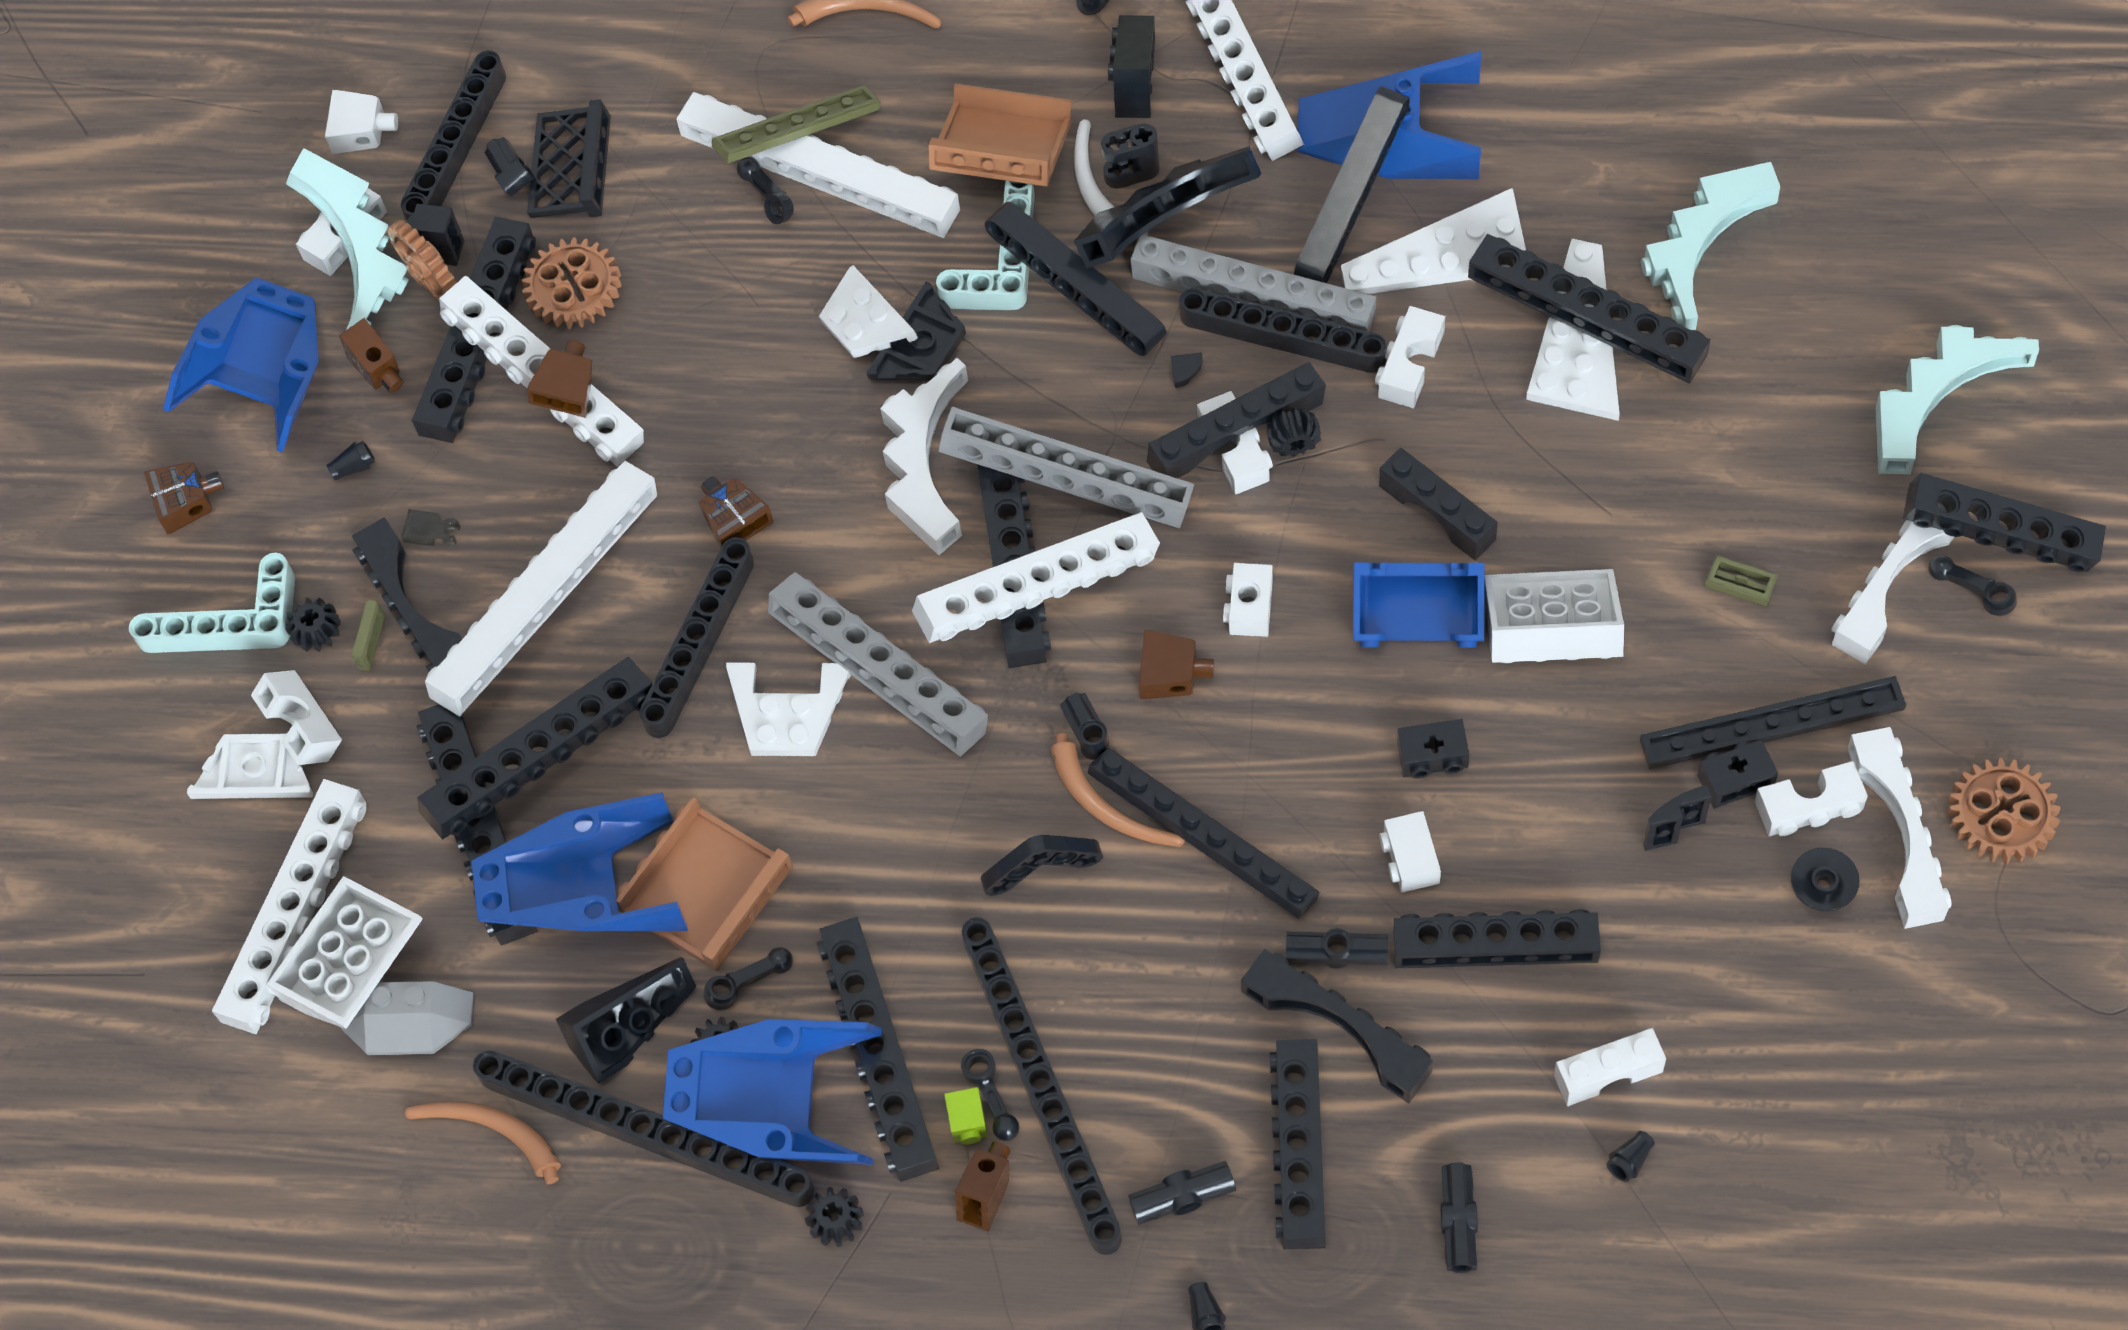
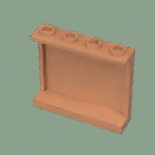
M954 84V103L939 138H931L929 142V169L1048 186L1071 126L1072 100Z
M692 797L687 805L680 807L676 813L675 822L669 830H665L659 835L656 847L651 854L645 856L639 862L636 874L630 882H625L621 886L615 901L621 913L678 902L688 925V931L651 932L713 970L718 971L791 871L793 865L789 854L779 848L773 852L700 808L697 799Z

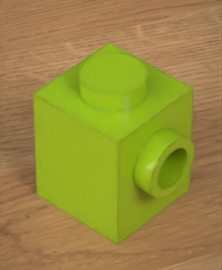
M979 1088L945 1093L954 1143L961 1142V1144L969 1145L979 1142L983 1137H988Z

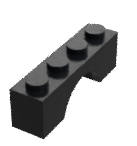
M1400 447L1380 467L1379 487L1401 504L1407 502L1414 503L1428 511L1445 529L1451 543L1476 561L1496 540L1498 522L1403 448Z

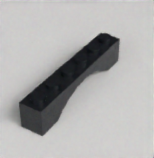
M1307 362L1148 444L1147 463L1155 472L1179 478L1191 472L1200 462L1227 442L1255 427L1271 422L1272 417L1281 415L1283 410L1288 412L1293 408H1296L1298 411L1307 408L1310 411L1322 405L1326 384L1311 363Z
M383 517L352 535L357 546L352 551L361 566L367 563L371 570L367 572L368 577L376 589L381 586L384 589L385 594L381 596L390 612L397 610L400 617L396 619L405 636L409 633L413 635L415 640L411 642V645L420 659L426 656L430 664L425 667L430 672L432 668L438 667L443 662L451 647L459 644L462 638L459 633L443 629L429 622L408 602L403 585V568L406 553L391 526Z
M1264 949L1241 979V992L1268 1010L1307 1012L1323 1017L1340 1026L1355 1038L1366 1051L1376 1069L1380 1085L1409 1104L1432 1073L1433 1060L1430 1059V1054L1420 1046L1414 1045L1412 1047L1404 1042L1402 1036L1393 1028L1388 1026L1383 1028L1374 1022L1373 1016L1362 1008H1357L1356 1010L1348 1005L1346 999L1333 989L1327 991L1318 985L1317 979L1306 971L1300 973L1292 968L1290 962L1281 954H1271Z

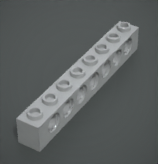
M1146 235L1139 237L1131 257L1132 279L1180 292L1190 288H1198L1369 332L1376 317V296Z
M951 407L942 432L938 451L1132 514L1142 512L1145 518L1179 529L1194 487L1193 483L955 407Z
M794 572L769 593L768 613L834 663L839 664L850 675L960 757L986 734L988 714L985 713L981 706L970 702L955 687L949 686L939 679L931 669L924 668L912 659L908 652L897 648L882 633L876 632L866 625L858 615L850 613L835 598L827 596L816 588L815 584L809 579H804Z

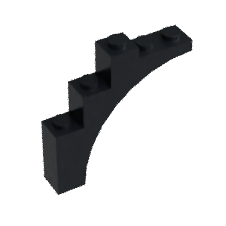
M1250 146L1201 162L1198 159L1174 167L1162 182L1137 189L1125 204L1098 212L1074 240L1086 269L1114 260L1123 249L1138 237L1182 210L1227 189L1259 178L1262 173Z

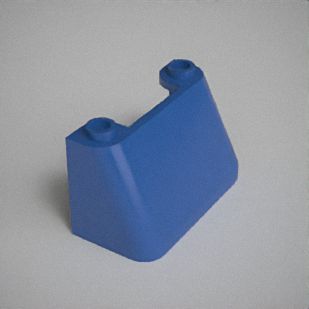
M1354 562L1353 641H1360V647H1379V641L1386 640L1457 641V647H1477V641H1484L1485 563Z

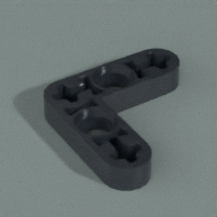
M1037 835L1025 840L983 873L981 882L986 895L995 896L1012 889L1041 865L1085 868L1100 862L1103 859V854L1096 839Z

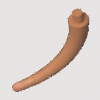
M806 0L793 7L794 13L787 17L792 27L798 24L806 27L810 23L834 13L871 9L905 15L935 29L939 28L942 24L941 19L936 15L905 0Z
M1066 733L1055 736L1056 744L1051 746L1050 750L1052 757L1055 759L1056 770L1067 790L1087 812L1107 826L1139 840L1174 847H1181L1185 843V840L1175 833L1142 824L1124 815L1107 803L1087 780L1078 759L1076 744L1069 742V737Z
M466 1102L426 1103L410 1106L405 1109L404 1115L409 1120L452 1118L475 1122L494 1129L510 1139L524 1153L537 1177H544L546 1184H553L559 1180L556 1171L560 1169L561 1163L553 1155L550 1145L537 1131L513 1115L492 1107Z

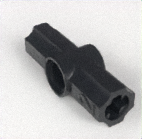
M1334 928L1327 932L1287 931L1286 959L1291 963H1325L1331 968L1336 969L1343 968L1348 964L1388 965V934L1348 933L1340 928ZM1333 944H1340L1345 947V950L1335 953L1329 950V947Z
M1223 1161L1192 1173L1190 1170L1175 1172L1165 1177L1162 1183L1129 1194L1128 1197L1138 1225L1171 1213L1174 1215H1184L1200 1208L1203 1202L1236 1191V1186L1227 1162Z
M1457 1162L1444 1165L1441 1168L1443 1191L1441 1229L1442 1234H1445V1262L1447 1271L1468 1273L1469 1271L1477 1270L1475 1233L1478 1232L1476 1201H1473V1172L1471 1165Z

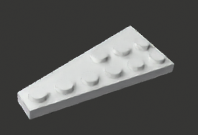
M1513 188L1342 264L1341 275L1344 288L1365 294H1374L1472 280L1468 278L1469 260L1487 233L1496 238H1503L1511 245L1523 251L1526 250Z
M1571 239L1563 268L1578 277L1588 278L1593 284L1606 289L1602 245ZM1558 291V292H1557V293H1560V294H1566V292H1563V291ZM1590 304L1585 305L1586 307H1594ZM1549 317L1526 400L1619 421L1613 347Z

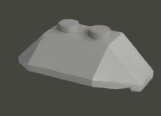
M434 981L380 982L376 985L347 1029L342 1027L340 1029L367 1055L434 1054L455 1039L462 1031L472 1027L475 995L473 992Z

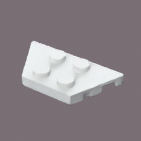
M854 265L848 269L819 315L823 325L853 358L867 355L874 350L881 351L891 348L890 342L907 338L908 342H912L918 338L909 324Z
M224 734L216 745L214 754L208 757L202 767L204 772L194 786L190 785L187 789V795L190 799L313 797V791L302 766L297 765L282 743L287 734Z

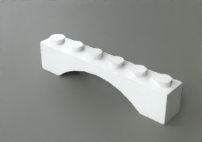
M1937 503L1938 507L1942 511L1946 512L1945 507L1942 504ZM1906 520L1898 534L1901 536L1897 544L1892 542L1889 544L1882 556L1884 562L1881 567L1874 566L1867 576L1865 583L1868 585L1863 592L1858 590L1852 597L1848 605L1851 608L1846 616L1841 614L1834 623L1831 630L1835 633L1832 646L1866 665L1883 641L1886 632L1885 596L1893 579L1906 565L1918 556L1933 549L1949 545L1954 538L1953 536H1949L1943 530L1915 526L1913 522Z
M1891 727L1852 734L1847 750L1851 761L1855 764L1861 781L1884 800L1893 813L1902 833L1905 847V869L1895 895V901L1903 927L1906 929L1944 921L1948 909L1951 908V898L1948 889L1942 888L1939 879L1941 877L1939 860L1937 857H1932L1929 848L1932 844L1930 832L1927 827L1922 826L1920 820L1922 815L1920 801L1918 797H1913L1910 789L1912 786L1911 773L1908 767H1903L1900 758L1902 757L1901 742L1898 737H1893Z

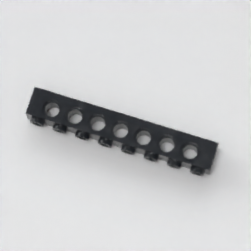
M495 216L470 277L476 285L505 310H507L509 304L514 302L516 285L519 279H522L525 275L524 269L526 268L529 254H532L535 250L536 238L533 236L529 223ZM471 313L467 316L473 318L477 317L479 314ZM455 325L449 328L412 419L419 436L454 443L457 433H460L464 427V415L467 408L471 407L474 402V390L478 381H481L484 377L487 360L484 350L477 344L475 346L471 345L464 338L462 331ZM498 332L490 333L489 336L496 337Z
M1487 233L1469 260L1468 278L1689 384L1708 355L1711 339L1706 338L1701 332L1685 328L1677 324L1670 317H1662L1640 303H1633L1624 299L1617 292L1603 289L1593 284L1588 278L1578 277L1566 271L1558 264H1551L1538 258L1531 251H1523L1511 245L1503 238H1496ZM1530 278H1536V279H1538V280H1537V281H1533V280H1530ZM1558 291H1563V292H1566V294H1560V293H1557V292H1558ZM1590 304L1594 307H1586L1585 305ZM1612 318H1620L1622 320L1617 321ZM1640 331H1647L1650 334H1643ZM1670 344H1674V345H1677L1678 347L1674 348V347H1670L1669 345H1670Z
M977 464L993 567L1036 552L1035 546L1029 547L1027 538H1033L1031 519L1024 520L1023 511L1029 510L1026 491L1020 492L1019 483H1025V480ZM1002 488L1010 489L1007 492H998V490ZM1007 515L1014 516V518L1010 520L1002 519L1004 516ZM1010 543H1018V544H1019L1018 546H1016V547H1014V548H1008V547H1006V546H1007L1008 544H1010ZM1033 577L1035 580L1041 582L1040 578ZM1005 588L1009 592H1015L1011 588ZM1044 602L1030 609L1026 607L1018 609L1009 617L1001 619L1009 668L1047 662L1045 651L1051 650L1049 631H1042L1041 622L1047 621ZM1026 626L1032 628L1028 632L1018 631L1020 628Z
M629 656L418 796L419 813L442 840L449 835L460 833L468 822L477 816H485L502 799L513 797L523 785L531 780L536 781L540 779L548 768L557 762H565L579 747L590 745L598 738L600 733L609 727L614 728L621 724L625 716L634 710L639 711L652 686V682ZM612 695H621V696H623V697L620 698V699H613V698H611ZM587 712L597 713L595 716H586L584 714ZM563 729H568L571 731L568 734L559 733V731ZM535 747L545 748V750L540 752L533 751L532 749ZM511 764L519 766L518 768L513 770L505 768L506 766ZM484 782L492 783L489 787L478 786ZM463 800L466 802L463 805L459 806L452 804L454 801Z
M440 704L418 712L422 723L416 725L422 742H428L431 751L426 752L428 762L432 771L438 769L440 778L435 780L436 784L477 758L462 715L459 717ZM452 737L448 742L440 743L443 738ZM454 764H461L458 769L449 770ZM484 782L478 786L487 787V784ZM463 800L454 801L452 804L459 806L463 805L466 802ZM495 806L485 816H477L476 818H481L477 824L469 826L468 822L460 833L454 835L460 852L466 851L469 861L464 862V866L470 881L473 880L472 860L485 854L478 853L479 849L483 846H491L487 851L489 852L507 843ZM484 922L489 936H496L501 946L539 932L538 928L533 926Z
M856 916L820 928L823 940L818 941L817 946L822 961L829 959L832 970L826 971L832 991L839 989L841 1000L835 1002L841 1021L848 1019L849 1022H858L860 1016L872 1014L874 1017L868 1023L882 1028L881 1036L849 1046L851 1050L858 1049L861 1059L854 1062L860 1080L867 1079L871 1089L864 1093L870 1111L877 1109L880 1121L874 1122L880 1142L887 1140L890 1152L884 1153L890 1173L897 1171L899 1180L902 1182L938 1170L937 1159L858 917ZM844 955L854 956V959L849 963L843 964L839 962L840 958ZM855 984L864 985V988L858 993L848 992L849 988ZM873 1044L883 1045V1049L878 1053L872 1054L867 1052L868 1048ZM883 1074L893 1075V1079L887 1084L877 1082L878 1078ZM894 1104L903 1106L902 1111L896 1115L887 1113L888 1108ZM903 1135L914 1137L912 1142L906 1146L897 1144V1140Z

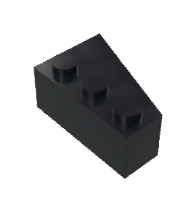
M1119 15L1118 27H1112L1108 81H1114L1115 118H1151L1150 94H1152L1153 88L1151 77L1154 70L1155 52L1154 16Z

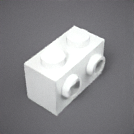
M1421 811L1384 820V832L1379 833L1383 852H1389L1392 863H1388V869L1392 883L1398 882L1401 893L1440 884L1441 870L1424 812Z

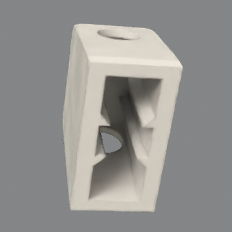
M332 90L325 138L332 154L377 148L380 145L382 131L398 130L397 113H384L378 97Z

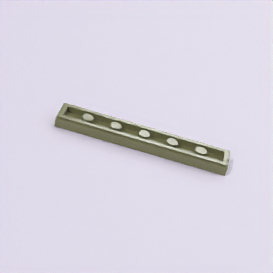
M863 85L712 138V148L728 164L880 110L881 101Z

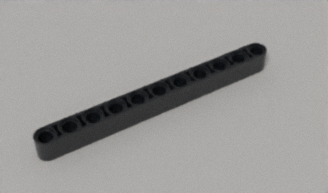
M970 918L964 923L961 931L965 949L1092 1247L1100 1254H1113L1119 1249L1122 1241L1117 1218L991 925L983 918ZM976 933L986 935L983 940L978 942L970 940L972 935ZM987 962L998 963V966L993 970H984L982 968ZM1002 990L1011 993L1009 997L1002 1000L994 997L996 993ZM1018 1019L1023 1021L1019 1028L1011 1029L1007 1027V1024L1012 1020ZM1029 1048L1036 1051L1035 1055L1031 1058L1019 1056L1024 1049ZM1038 1078H1045L1049 1081L1043 1088L1032 1086V1083ZM1050 1108H1058L1062 1111L1056 1118H1048L1044 1115ZM1063 1138H1071L1075 1141L1069 1148H1061L1057 1145ZM1076 1168H1084L1088 1171L1087 1175L1081 1179H1075L1070 1176L1071 1172ZM1091 1198L1101 1201L1099 1207L1093 1210L1086 1209L1083 1204ZM1103 1229H1110L1114 1232L1113 1237L1106 1241L1098 1239L1096 1235Z
M483 1051L474 1059L473 1070L482 1085L489 1090L791 1206L802 1207L813 1199L814 1186L808 1173L800 1167L775 1158L754 1156L665 1120L661 1114L496 1051ZM498 1066L495 1073L484 1075L488 1067ZM520 1077H528V1081L523 1086H514ZM552 1088L559 1089L554 1097L544 1098L548 1090ZM580 1100H589L588 1105L584 1109H574ZM610 1112H620L614 1121H604ZM641 1123L650 1124V1127L644 1133H635L637 1126ZM677 1134L681 1136L676 1144H665L671 1135ZM701 1147H712L708 1155L704 1157L696 1156L697 1151ZM734 1158L743 1159L739 1167L734 1169L727 1168L730 1160ZM762 1171H774L770 1179L765 1181L758 1179ZM798 1181L805 1183L804 1188L800 1192L793 1193L789 1191L793 1183Z

